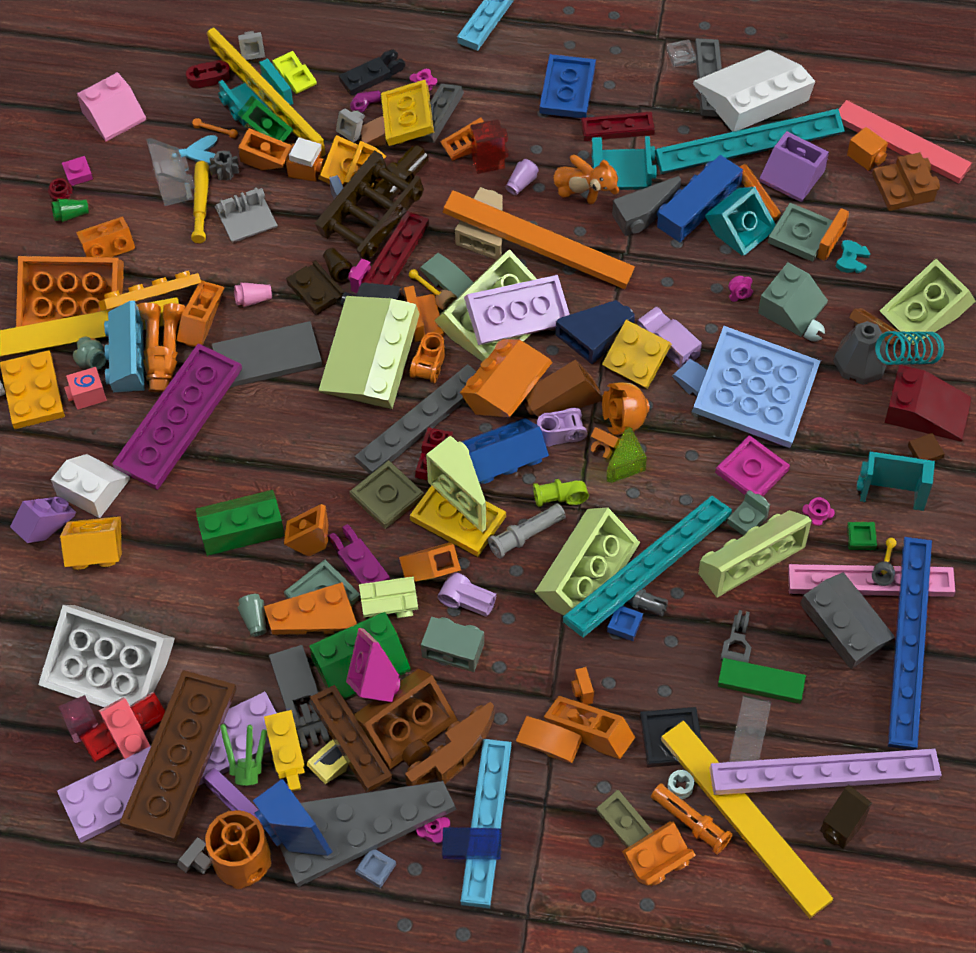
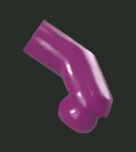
M380 91L358 93L350 103L351 110L362 113L370 103L381 102Z

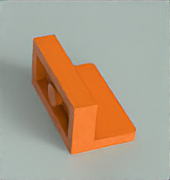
M414 286L404 287L405 302L416 304L420 313L414 333L415 342L421 341L423 336L430 332H436L443 337L444 331L434 321L439 316L435 295L430 294L416 297Z

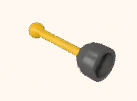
M894 538L886 540L887 550L884 561L877 563L873 568L872 579L878 585L886 586L894 580L895 569L889 564L892 549L897 544Z

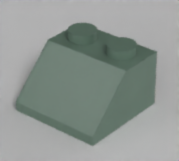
M787 262L761 295L758 313L801 337L808 329L811 321L815 320L825 307L828 300L809 273Z

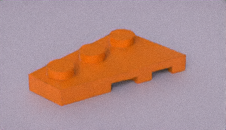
M343 582L264 606L272 635L306 634L307 632L314 631L334 634L335 631H343L357 624Z

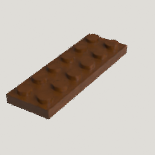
M182 670L120 820L121 827L172 842L177 841L221 730L220 726L225 720L237 690L235 684Z

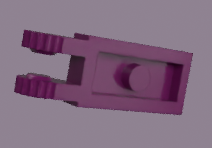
M348 524L342 527L345 537L351 543L345 548L336 534L331 533L328 535V539L338 552V557L359 584L390 580V576L360 538L358 539L356 533Z

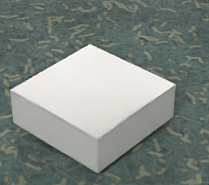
M298 138L289 154V160L312 167L321 151V144Z

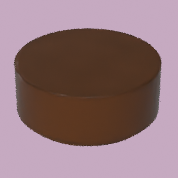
M416 740L405 748L402 759L410 767L417 761L422 762L427 759L431 748L424 740Z

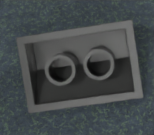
M844 572L824 580L804 594L800 602L801 607L850 669H853L895 639L893 633Z

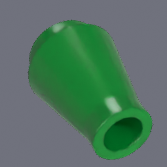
M57 199V201L51 202L53 218L55 221H61V223L83 214H89L86 199Z

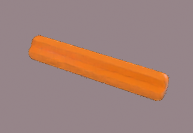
M746 164L739 166L743 169L742 184L745 187H756L774 221H778L781 212Z

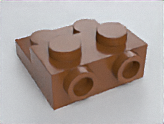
M921 152L900 156L895 164L873 168L872 176L889 211L935 201L937 190L940 189L938 177H932L930 173L931 164L929 159L923 158Z

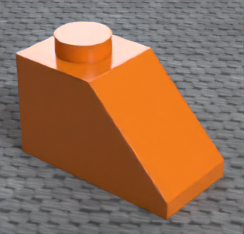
M248 128L238 147L240 162L260 170L282 168L293 148L290 144Z
M320 504L288 520L284 545L308 557L326 549L329 526L326 506Z

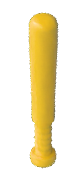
M198 161L195 164L193 216L195 217V225L191 239L195 243H203L206 240L204 218L206 217L209 183V164L206 161Z

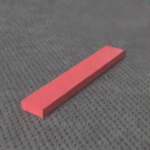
M848 100L839 109L844 126L857 133L865 127L869 128L888 142L887 148L903 156L921 152L923 158L929 159L931 170L958 184L971 168V162Z

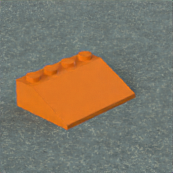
M18 256L16 327L101 312L98 302L105 299L104 294L118 290L120 295L122 294L124 262L119 258Z

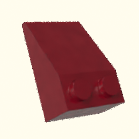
M899 365L884 423L927 434L933 433L935 436L961 442L972 397L925 370Z

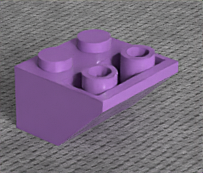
M786 131L773 148L759 181L802 202L824 173L829 152Z

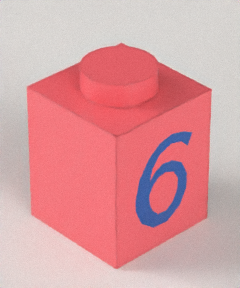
M96 367L66 375L69 386L64 387L68 401L74 400L77 410L107 401Z

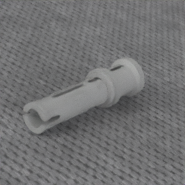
M557 503L518 526H508L507 531L496 537L490 536L488 538L489 546L494 555L500 559L504 557L507 551L515 547H522L525 540L565 519V512L561 505Z

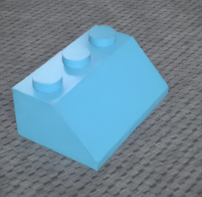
M134 300L128 301L109 311L108 321L104 322L105 335L109 336V345H105V358L109 360V369H105L106 384H110L113 392L145 391L143 319Z

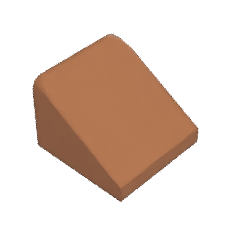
M383 116L362 126V142L371 146L386 145Z

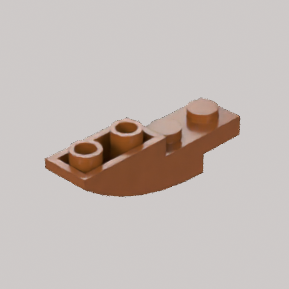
M490 701L485 706H477L471 711L469 717L461 722L456 721L451 724L447 732H445L446 746H438L432 751L430 757L422 762L417 761L408 768L407 773H405L406 785L427 784L434 778L446 784L455 777L475 756L483 744V739H486L494 720V705Z

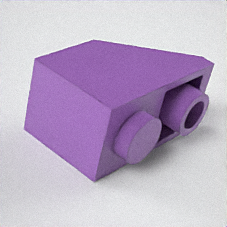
M61 497L23 501L10 527L27 543L44 541L75 516L76 511Z

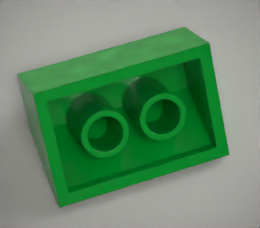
M273 490L196 508L199 528L207 556L285 537L280 511Z
M386 612L380 613L309 646L312 661L326 688L335 685L344 700L358 695L346 682L359 628L365 629L380 644L399 676L411 671L399 637Z

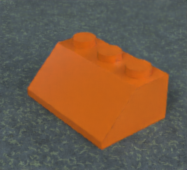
M502 339L496 344L489 357L483 360L477 372L467 380L460 394L475 415L510 417L553 362L520 339Z

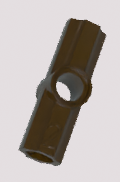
M416 145L411 147L397 163L391 162L386 167V170L410 184L415 175L429 161L428 155L424 152L423 148ZM381 179L373 188L390 200H393L401 191L384 179ZM370 199L375 206L379 207L380 209L383 207L380 204L373 201L372 199Z

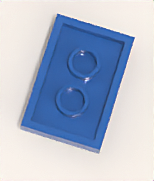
M550 54L539 113L586 118L596 59Z

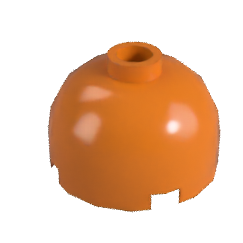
M631 383L608 384L607 387H610V389L603 393L602 411L604 420L610 419L612 427H607L609 432L615 435L636 431L642 426L649 412L648 400L643 392Z

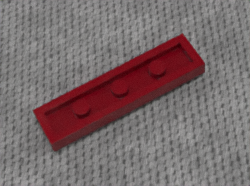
M407 211L362 283L392 285L428 228L429 219Z

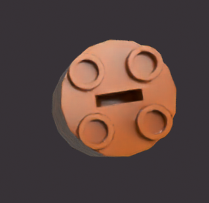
M241 810L228 811L217 816L209 825L205 835L206 849L217 876L223 882L235 889H242L245 886L258 882L267 873L271 866L270 849L264 829L255 816Z

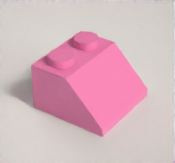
M118 72L77 93L82 113L105 141L146 120V116L130 86Z

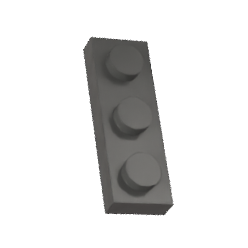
M440 85L430 101L434 133L414 138V140L435 143L464 94L462 86Z

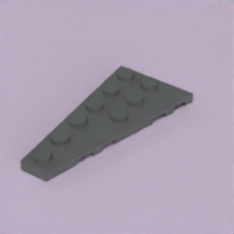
M443 781L303 802L300 804L317 825L332 853L326 856L287 851L282 843L279 846L296 885L300 887L457 809Z

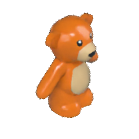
M571 155L570 161L577 168L559 167L554 173V184L558 187L561 198L569 197L576 193H583L589 189L587 202L588 204H593L597 199L599 191H610L614 195L619 192L617 186L618 175L607 160H602L600 165L593 169L580 157Z

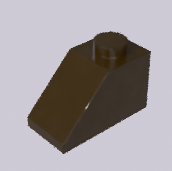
M848 784L823 820L820 832L823 833L824 838L829 843L839 845L844 849L864 825L872 802Z

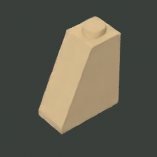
M480 187L474 199L503 211L502 195L493 190ZM460 220L455 229L456 245L496 260L502 256L501 237Z

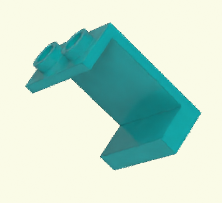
M267 58L259 62L261 76L289 105L293 104L291 87ZM223 80L219 81L220 92L218 96L221 103L229 107L234 120H239L243 127L249 124L237 113L251 96H254L271 110L245 83L230 90Z
M645 136L644 149L602 150V137L592 138V168L594 169L600 165L602 160H607L618 175L617 186L619 190H641L652 186V179H656L657 170L656 165H652V161H655V146H650V136Z
M870 451L867 462L862 461L860 475H858L856 490L861 491L860 501H866L870 485L915 491L913 510L924 511L933 485L935 461Z

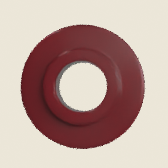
M63 178L54 179L48 188V194L54 201H57V199H68L73 193L71 184Z

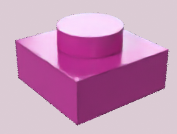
M85 156L62 163L67 180L71 186L93 179Z
M362 258L356 267H352L348 277L351 291L354 293L358 292L362 281L371 269L370 262Z

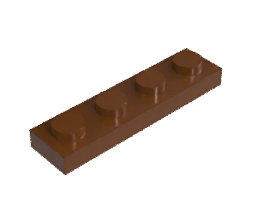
M333 685L310 696V704L365 792L368 793L391 781L392 774L336 686Z

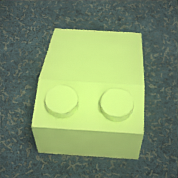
M935 259L890 300L880 312L899 331L936 332L956 320L976 301L971 292Z
M449 436L426 454L428 483L481 532H484L486 530V501L470 458L469 450L461 441L457 442L453 437Z

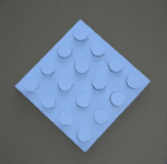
M723 326L692 412L790 448L820 360Z

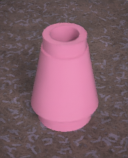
M240 282V285H235L234 296L236 305L246 307L272 299L270 284Z

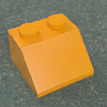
M121 517L67 522L60 535L64 567L72 566V569L78 570L87 568L90 564L108 567L119 562L122 555Z

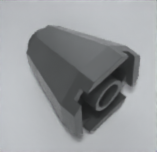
M868 321L858 324L841 340L833 362L842 378L850 380V378L856 379V383L862 385L882 379L887 365L882 363L875 353L876 341L883 334L877 324ZM883 339L880 345V354L885 361L889 362L885 353L886 342Z

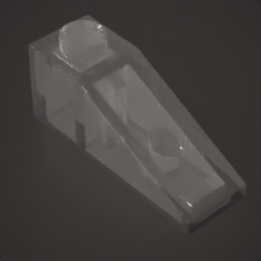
M743 695L729 762L759 760L771 701Z

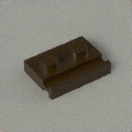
M316 260L313 261L311 266H305L286 278L288 286L315 316L334 305L336 300L342 298L344 294L341 287Z

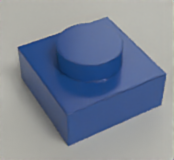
M621 606L613 613L607 632L633 641L643 619V613Z

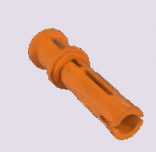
M662 783L651 794L653 800L657 801L673 816L692 829L693 837L696 839L701 838L710 845L715 854H719L731 840L732 833L730 831L725 832L713 823L712 817L702 816ZM670 801H672L675 805H677V806H678L679 808H681L684 812H686L687 815H685V814H684L683 812H681L678 808H676L673 804H671Z

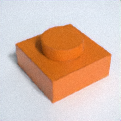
M587 668L576 669L575 680L571 681L573 694L575 697H580L581 703L586 705L593 704L594 690Z

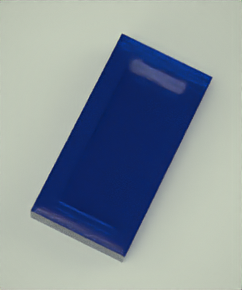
M443 827L442 859L501 860V828Z

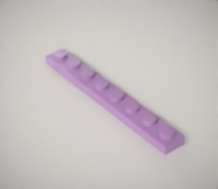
M936 749L711 763L709 767L714 795L847 786L848 784L854 786L939 780L941 777Z

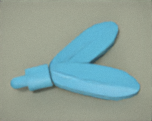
M217 136L203 137L187 149H178L176 152L170 153V157H177V159L188 157L197 162L206 161L211 165L210 158H214L215 154L207 150L215 146Z

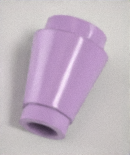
M528 159L518 162L505 186L507 191L513 195L521 192L537 178L539 171L537 166Z

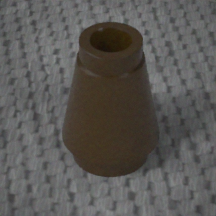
M335 248L327 249L323 254V258L331 278L340 283L348 281L353 265Z

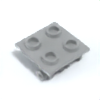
M256 187L254 190L246 192V195L242 192L239 198L237 195H233V198L220 200V203L215 206L232 243L278 227L264 199L265 194L262 188L257 189Z

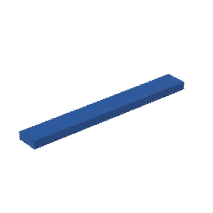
M904 537L887 747L916 750L918 747L932 540Z

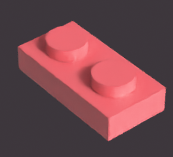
M123 697L99 710L123 759L150 747L126 698Z

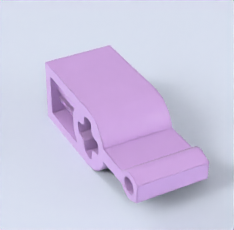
M655 307L638 319L637 324L640 327L672 343L666 356L679 368L689 359L694 361L700 356L702 343L677 320H670L662 313L660 308Z

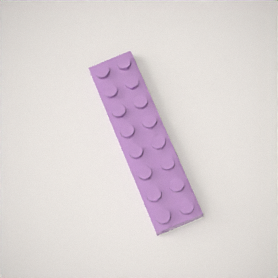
M266 692L229 708L223 724L226 725L236 764H238V759L246 758L247 726H253L252 758L255 759L261 732L263 729H266L264 716L276 714ZM221 730L202 777L212 768L217 769L221 774L229 771V761ZM268 734L263 754L271 751ZM151 746L57 791L81 843L120 824ZM202 778L200 780L199 785L204 783Z

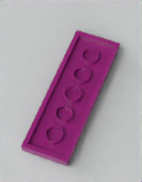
M198 343L112 463L114 468L158 490L241 372V364Z

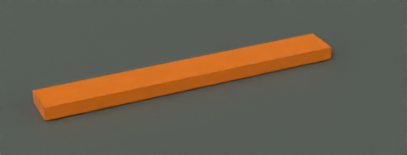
M454 190L451 192L442 213L623 289H626L635 268L633 265Z

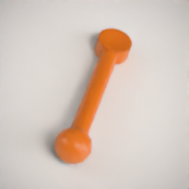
M198 118L192 121L193 127L196 129L203 127L228 134L231 138L238 136V132L235 129L227 130L202 123L201 119Z

